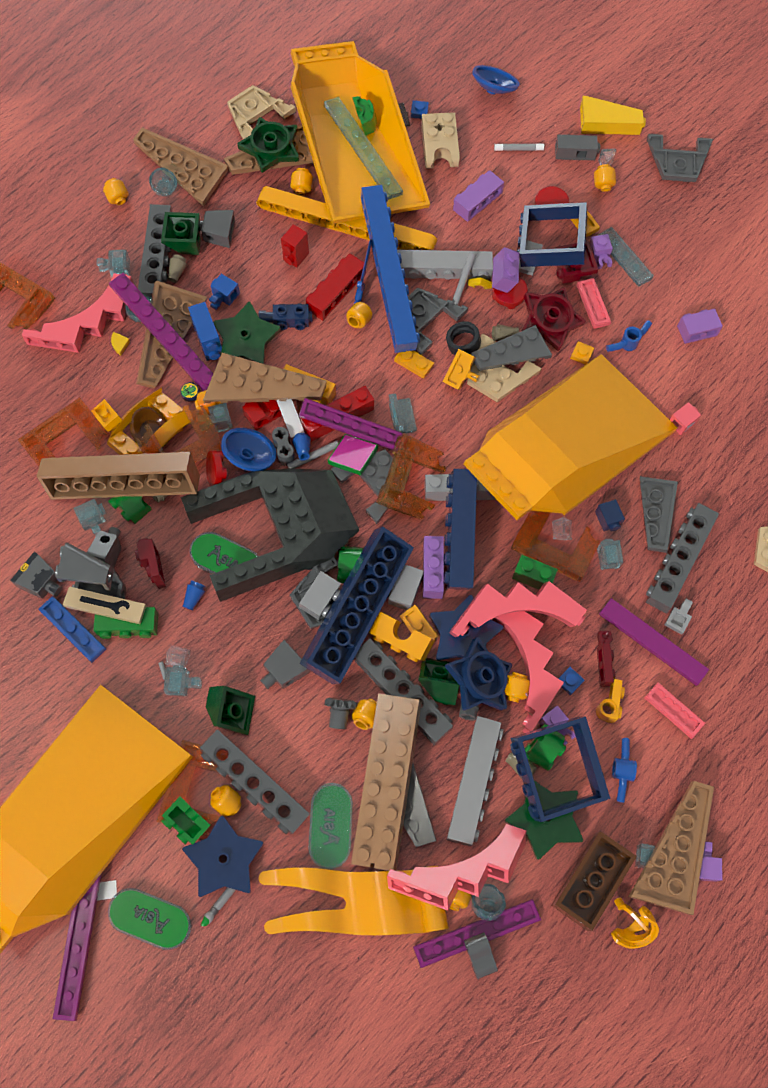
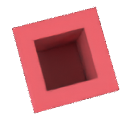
M688 402L672 415L670 421L678 427L676 431L682 435L697 423L701 414L696 407Z

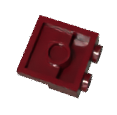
M586 241L585 264L557 266L556 275L558 280L561 279L562 283L565 284L579 281L582 276L598 273L599 269L589 241ZM577 243L558 246L555 249L577 248Z
M148 538L138 540L136 542L138 549L135 550V556L141 568H145L152 584L155 583L158 589L166 587L160 554L152 539Z

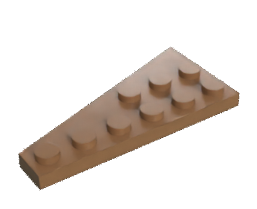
M302 125L297 126L298 131L293 141V145L299 155V161L278 162L269 169L313 163ZM243 151L224 158L225 164L228 165L232 175L260 171L256 158Z
M141 128L133 139L137 147L202 206L206 204L229 170L227 164L144 128Z
M156 281L154 283L151 304L183 339L192 325L188 307L205 302L207 297ZM147 328L136 384L154 389L173 357Z
M222 353L203 402L204 404L214 401H220L221 403H228V401L269 402V400L286 401L287 399L303 401L304 398L321 400L327 386V381Z
M696 781L690 783L628 897L688 915H694L714 791L713 786Z

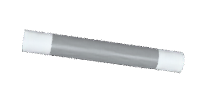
M544 143L494 144V151L544 150Z

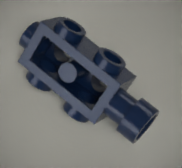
M308 304L273 305V312H266V310H259L258 312L261 320L280 326L282 331L288 327L303 330L305 327H309V322H312V311H308Z

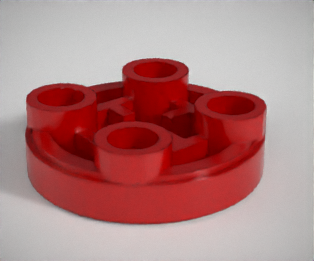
M548 186L538 191L534 205L569 203V197L561 188Z
M519 277L518 283L508 293L492 288V298L508 309H515L516 306L524 302V295L528 291L527 284Z
M210 450L207 453L206 475L209 486L223 482L222 479L227 477L226 468L222 466L224 459L222 451Z

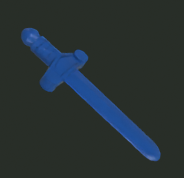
M371 239L367 248L361 280L357 283L358 288L354 304L362 300L365 289L363 282L372 244Z

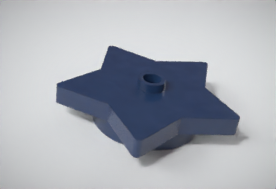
M469 595L454 611L430 613L429 617L440 635L436 660L456 657L464 658L472 639L479 637L486 647V644L503 630V625L489 620L480 627L474 628L468 623V634L459 635L458 637L452 636L449 632L473 601L472 595Z
M476 637L472 639L464 658L445 665V668L460 685L462 710H468L481 703L499 710L507 709L504 690L507 685V675L513 665L512 663L500 660L495 654L489 652L480 638Z
M220 816L207 839L183 847V852L198 868V896L203 897L222 887L250 893L249 865L263 846V841L238 836L225 817ZM221 855L227 856L225 863H220L219 857Z

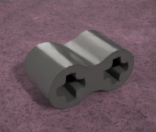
M284 427L275 428L272 432L274 446L277 448L278 461L280 464L287 466L288 463L295 460L292 445H290L289 433Z
M484 932L464 940L477 980L498 971L490 944Z

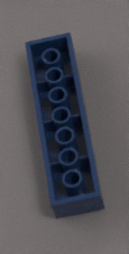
M383 526L373 531L299 664L331 684H341L412 553L413 546Z

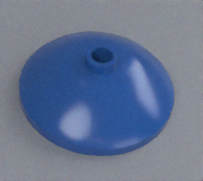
M478 65L472 71L474 79L479 85L493 95L514 92L520 84L510 73L492 66Z
M234 428L226 432L222 438L221 449L223 454L233 465L240 469L263 471L271 467L276 459V449L273 443L256 430Z

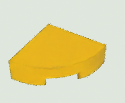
M484 278L468 279L470 287L482 286L484 289L492 288V282Z
M113 332L111 337L114 350L121 356L130 343L129 338Z

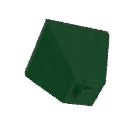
M165 212L161 243L181 254L199 255L201 244L200 214Z
M426 658L425 661H422L418 681L435 702H440L444 705H455L459 684L445 668V665L450 662Z
M227 686L209 687L205 707L213 726L246 736L249 734L255 695Z

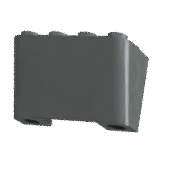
M67 542L64 546H61L60 564L55 569V577L58 581H76L72 585L73 588L125 599L126 586L112 565Z

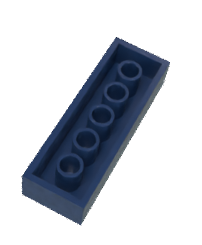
M453 469L446 480V488L450 490L448 496H446V507L449 508V513L445 515V527H448V532L444 536V546H447V552L444 554V565H447V572L444 573V585H446V589L470 590L473 588L477 478L468 469Z

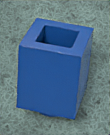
M221 273L211 283L213 295L209 298V301L212 302L210 306L215 310L218 309L221 302L230 306L240 294L238 283Z

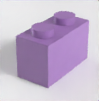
M504 247L493 258L492 288L508 293L519 280V252Z
M705 309L699 313L685 314L677 325L684 344L718 336L723 327L715 309Z

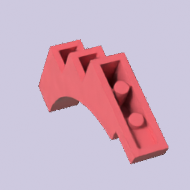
M114 273V274H113V277H112V279H111V281H112L113 279H115L117 276H119L120 274H115V273ZM125 274V275L130 279V281L133 283V280H132L131 276H128L127 274ZM108 285L99 299L81 313L61 321L45 323L41 332L35 329H24L22 337L27 345L79 353L84 334L102 337L107 319L124 321L128 306Z
M550 581L545 582L536 595L519 582L515 583L505 597L489 584H486L481 588L449 633L454 637L463 636L469 629L468 623L477 628L496 616L518 611L542 613L562 621L569 627L579 626L586 617L584 614L587 610Z
M525 611L505 613L492 618V620L503 625V629L515 642L524 661L527 679L530 681L524 709L532 714H528L522 723L525 725L523 732L527 733L533 731L564 682L544 670L553 652L534 640L544 623Z
M506 824L500 835L491 845L479 854L459 863L441 867H415L411 876L402 871L390 869L387 875L388 889L449 910L458 890L479 897L488 877L509 883L526 845V830Z

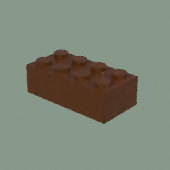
M601 831L595 833L551 906L586 931H593L637 856Z

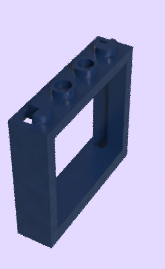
M587 202L524 205V213H521L520 216L522 225H519V235L521 237H518V247L520 249H517L521 267L585 264ZM579 219L577 248L526 250L529 221Z
M586 716L568 719L510 738L512 742L510 748L513 755L516 756L518 763L516 764V769L519 776H522L524 783L522 785L523 793L529 800L530 806H528V810L535 821L544 822L610 799ZM573 726L593 794L542 810L523 742Z

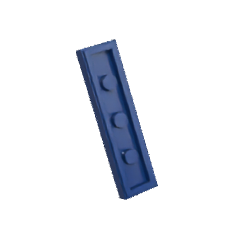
M54 596L38 609L91 663L106 650Z

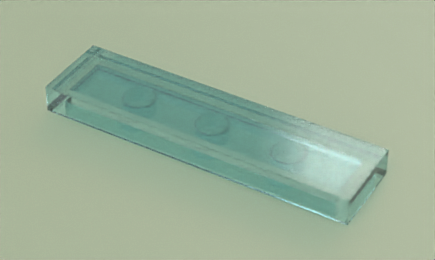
M612 227L598 234V236L608 234L613 248L611 255L638 287L653 279L654 275Z

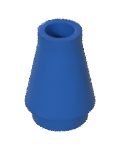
M298 433L294 436L293 445L299 459L303 461L308 460L310 457L311 439L306 433Z
M191 580L190 584H187L182 607L193 611L206 592L204 591L206 586Z

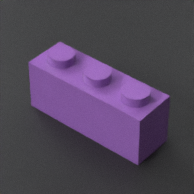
M489 170L487 173L482 174L476 182L468 185L464 192L456 195L453 210L467 222L470 221L503 193L504 181Z
M424 536L423 598L442 599L444 536Z

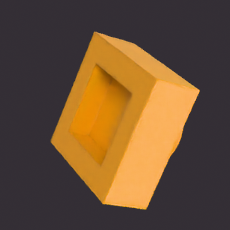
M578 341L570 359L586 365L594 351V347Z

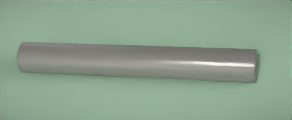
M470 252L452 300L456 305L459 304L476 254Z
M337 440L309 453L310 457L308 460L303 461L298 458L288 463L287 467L288 469H295L334 450L339 443Z

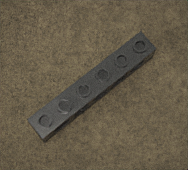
M150 204L138 290L150 303L154 283L156 281L167 282L168 278L166 268L170 265L168 253L172 249L161 243L164 214L165 212H172L171 205Z
M700 503L695 508H690L686 515L689 518L687 523L683 522L678 531L681 534L679 539H674L670 546L673 549L671 554L667 553L662 562L665 565L663 570H658L654 577L656 580L655 585H651L646 593L648 596L647 604L666 614L669 612L719 515L718 512ZM693 523L698 524L700 528H696ZM685 539H690L692 544L687 543ZM677 554H681L685 560L680 559ZM669 570H674L677 575H672ZM661 585L666 586L669 591H664Z
M367 640L358 650L354 661L386 695L419 699L422 702L423 707L420 711L418 729L435 746L452 730L453 725L451 723L453 721L446 713L442 715L437 709L438 705L431 698L428 700L423 695L425 693L418 684L414 685L410 681V675L405 670H400L396 666L397 662L392 656L389 655L387 657L384 654L383 647L377 641ZM379 658L382 662L380 665H373L371 660ZM387 672H392L395 678L387 680L384 675ZM405 686L409 692L402 695L398 692V688ZM432 715L436 718L437 722L429 724L425 718Z
M218 729L200 747L202 752L200 756L206 762L210 763L212 761L217 765L216 771L224 778L226 775L233 780L231 784L239 792L243 789L248 794L246 798L254 806L259 804L263 808L262 813L270 820L274 818L279 823L277 827L286 835L288 832L292 835L310 815L309 812ZM225 750L229 756L226 760L221 761L216 757L217 753ZM236 764H240L244 768V771L239 775L232 772V767ZM251 778L259 781V786L255 789H251L247 785V781ZM271 792L274 795V801L272 803L264 802L262 798L264 793ZM281 806L289 808L290 814L288 817L283 818L278 814V809Z

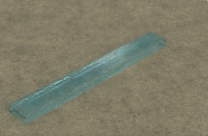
M336 97L324 101V107L377 185H382L383 191L387 193L388 200L403 195L402 188L341 99Z

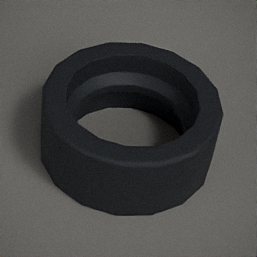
M462 321L454 324L447 331L446 341L452 354L456 355L458 349L471 355L480 348V333L475 324ZM462 333L474 335V339L467 345L459 346L453 342L456 336Z

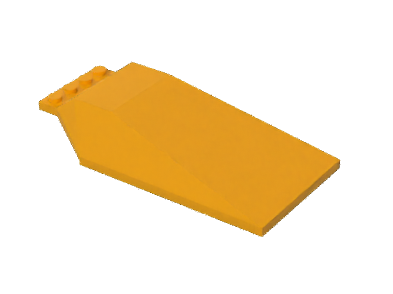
M354 41L291 49V57L295 69L290 87L332 224L365 219L360 196L361 188L382 185L383 191L387 193L388 201L386 204L387 207H390L391 214L429 208V198L388 71L360 57ZM361 96V99H366L367 101L369 99L373 104L377 120L375 132L365 136L352 97Z
M600 354L490 429L480 450L466 459L463 465L516 520H519L529 511L562 513L565 516L672 435L678 427Z
M101 684L0 805V954L13 937L69 915L193 757Z

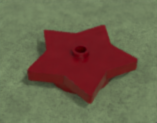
M565 287L545 295L526 292L524 295L529 317L522 331L536 326L541 336L557 351L561 349L567 332L583 326L586 322L584 318L574 311L571 303L568 301Z

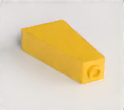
M589 96L582 97L580 105L581 134L640 135L642 128L645 127L646 118L643 117V110Z

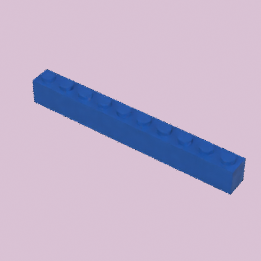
M382 185L362 187L360 198L369 239L372 240L371 248L395 353L416 350L417 344L420 343L419 332L415 330L416 318L411 313L413 309L412 301L408 300L407 296L409 295L408 284L404 282L405 270L400 265L402 263L401 254L397 252L398 240L393 235L395 229L394 223L390 221V207H387L386 204L388 201L387 193L383 191Z

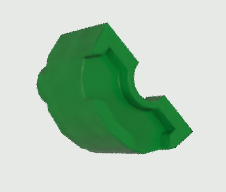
M361 96L352 97L365 136L375 132L377 120L373 104L369 99L368 101L361 99Z
M142 496L111 497L108 500V503L115 510L117 508L122 510L120 514L127 522L131 520L134 524L152 510L142 499Z
M341 547L337 576L339 583H345L364 548Z
M555 731L534 738L525 747L527 759L542 769L549 771L557 755L561 756L566 749V745L563 744L565 736Z
M180 796L163 813V819L161 820L169 830L173 827L179 832L176 837L185 845L187 842L193 845L210 827V824Z

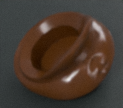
M141 407L132 415L130 423L131 435L134 441L143 447L149 438L167 421L154 409Z

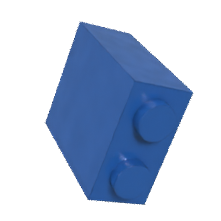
M202 302L188 307L192 324L206 361L218 359L221 356L222 347L206 303Z

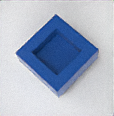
M413 100L411 118L422 119V114H428L429 102Z
M571 667L558 678L564 682L561 688L570 696L585 681Z

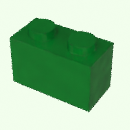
M521 555L512 579L539 590L545 582L550 581L553 583L558 569Z

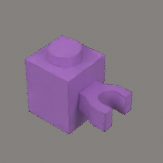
M608 234L591 237L589 243L598 269H602V262L607 263V266L611 267L612 260L610 255L613 248Z
M557 705L543 716L538 723L541 726L544 723L549 726L568 720V718ZM567 728L557 731L564 736L569 735L572 740L576 737L575 733ZM564 740V743H563V744H564V745H567L568 742H567L566 740Z
M705 842L699 880L717 882L722 881V858H713L712 842Z

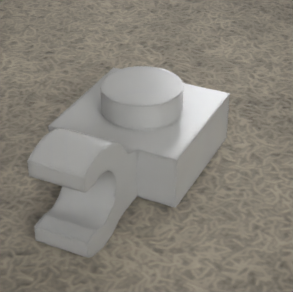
M686 598L679 609L674 607L664 625L682 635L692 618L687 613L693 602Z

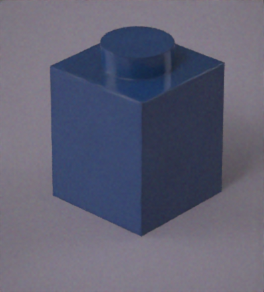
M616 499L599 504L595 511L603 531H616L621 528L625 520Z

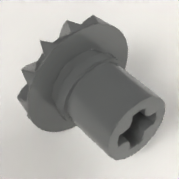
M327 698L324 705L331 707L329 727L347 729L349 709H356L357 703L348 699Z

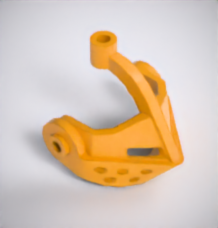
M621 897L615 899L614 902L618 910H625L635 921L628 928H616L613 930L611 935L614 941L629 949L641 948L652 943L658 936L659 927L651 911L647 907L641 906L638 910L641 915L639 916L630 906L624 903ZM646 931L644 934L635 935V932Z

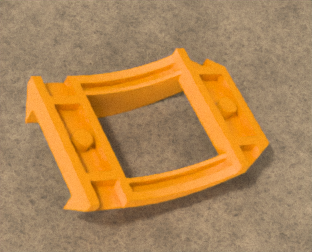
M161 387L140 400L121 418L122 421L117 427L112 429L107 445L119 455L157 453L171 438L182 431L185 425L194 423V419L188 408L182 409L162 393ZM150 407L159 412L167 422L141 447L127 436L123 430L131 422L132 415L137 409Z

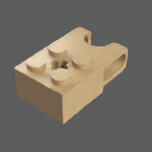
M455 113L422 114L421 132L425 168H434V161L439 158L449 161L450 167H459L460 156Z

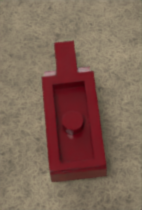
M599 631L597 633L599 683L601 687H608L614 682L616 677L615 670L612 669L614 652L610 646L613 637L611 631Z

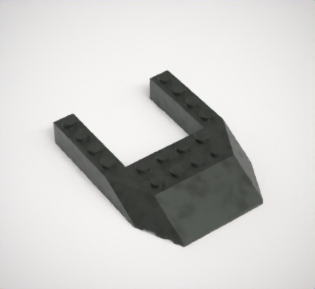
M275 469L252 471L199 490L197 494L181 497L191 524L263 498L283 548L211 574L210 578L220 602L331 560L335 553L341 547H344L351 537H354L359 532L357 523L332 470Z

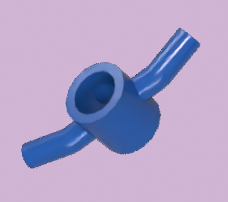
M647 320L641 329L628 327L619 343L606 345L607 352L622 348L626 351L635 350L641 337L651 327L652 322Z
M622 738L621 759L614 758L612 765V778L619 779L616 801L622 803L625 802L627 781L634 782L637 772V762L629 760V738Z

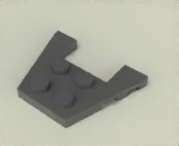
M648 134L647 142L662 180L696 182L713 139L697 138L696 151L663 149V135Z
M416 288L408 296V300L412 301L413 309L411 313L416 318L415 330L419 332L420 343L417 344L416 348L419 354L423 355L433 345V342L421 332L439 314L444 311L455 321H458L468 312V308L464 305L458 306L451 300L440 299L438 295Z
M386 450L375 453L360 476L379 497L378 501L366 509V513L376 524L380 522L383 514L388 510L394 498L397 497L409 479V475ZM338 467L331 468L334 476L341 484L355 474Z
M334 557L327 562L314 566L289 595L310 629L320 627L325 617L321 615L319 620L300 609L299 603L320 571L327 573L338 566V562ZM333 599L331 600L328 606H332L334 602Z

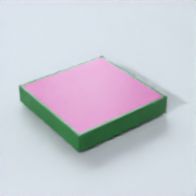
M345 434L329 457L328 464L361 476L377 452L378 445Z

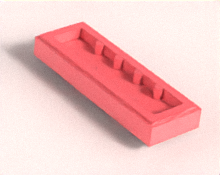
M591 278L577 282L578 291L593 329L610 325L611 320L595 279Z
M659 682L644 697L690 739L694 738L706 724Z

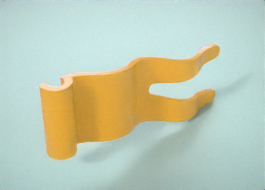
M284 868L263 871L259 875V882L262 885L290 886L319 891L342 897L346 902L344 909L305 912L269 920L264 925V929L268 934L319 931L352 935H402L449 929L445 909L388 889L387 875L389 871L344 872L319 868ZM402 870V872L411 876L413 870Z

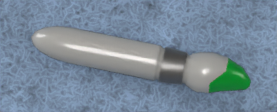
M227 887L211 909L204 915L201 922L202 927L209 925L213 921L215 915L233 895L235 889Z

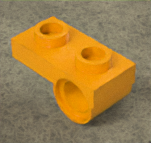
M614 679V682L610 685L609 699L603 700L597 706L596 715L599 719L614 724L618 718H621L622 706L619 705L620 699H623L625 687H622L623 680ZM608 706L611 709V714H606L602 707Z

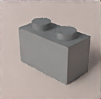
M405 565L388 595V604L404 610L410 609L413 606L424 571Z
M320 571L300 601L299 608L319 620L321 615L325 617L331 608L328 606L332 599L335 601L340 593L341 583Z

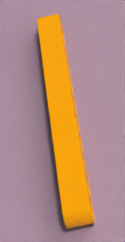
M268 186L262 188L256 201L261 209L370 241L365 219L332 224L326 203ZM394 223L395 231L393 235L398 240L397 249L434 250L437 243V238L434 235Z

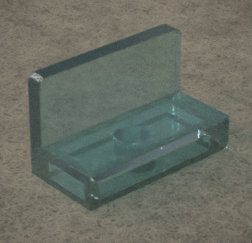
M396 393L389 394V408L394 430L404 434L416 432L417 427L410 398L397 400Z

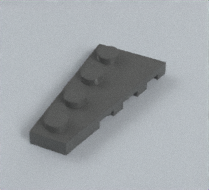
M532 326L471 354L476 357L474 363L479 371L499 368L507 364L516 365L519 362H532L540 358L548 359L552 357V353L536 326Z
M640 476L647 550L667 553L678 481Z
M413 763L403 826L414 845L420 847L437 840Z

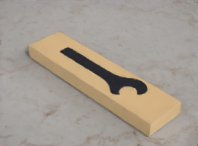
M73 587L68 588L63 602V606L66 608L141 624L146 609V604Z

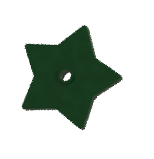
M259 117L251 135L237 143L238 149L256 158L261 173L278 162H298L299 155L293 145L298 131L297 125L284 126L277 122H268Z
M248 302L235 317L213 321L215 328L223 339L221 354L225 353L262 364L265 361L267 344L281 331L280 326L261 320L251 302Z
M534 780L542 810L577 799V790L551 792ZM526 796L524 804L505 819V823L526 830V836L536 860L541 859L557 843L583 842V837L574 821L573 812L552 818L549 822L535 821L529 813L528 806L530 804Z

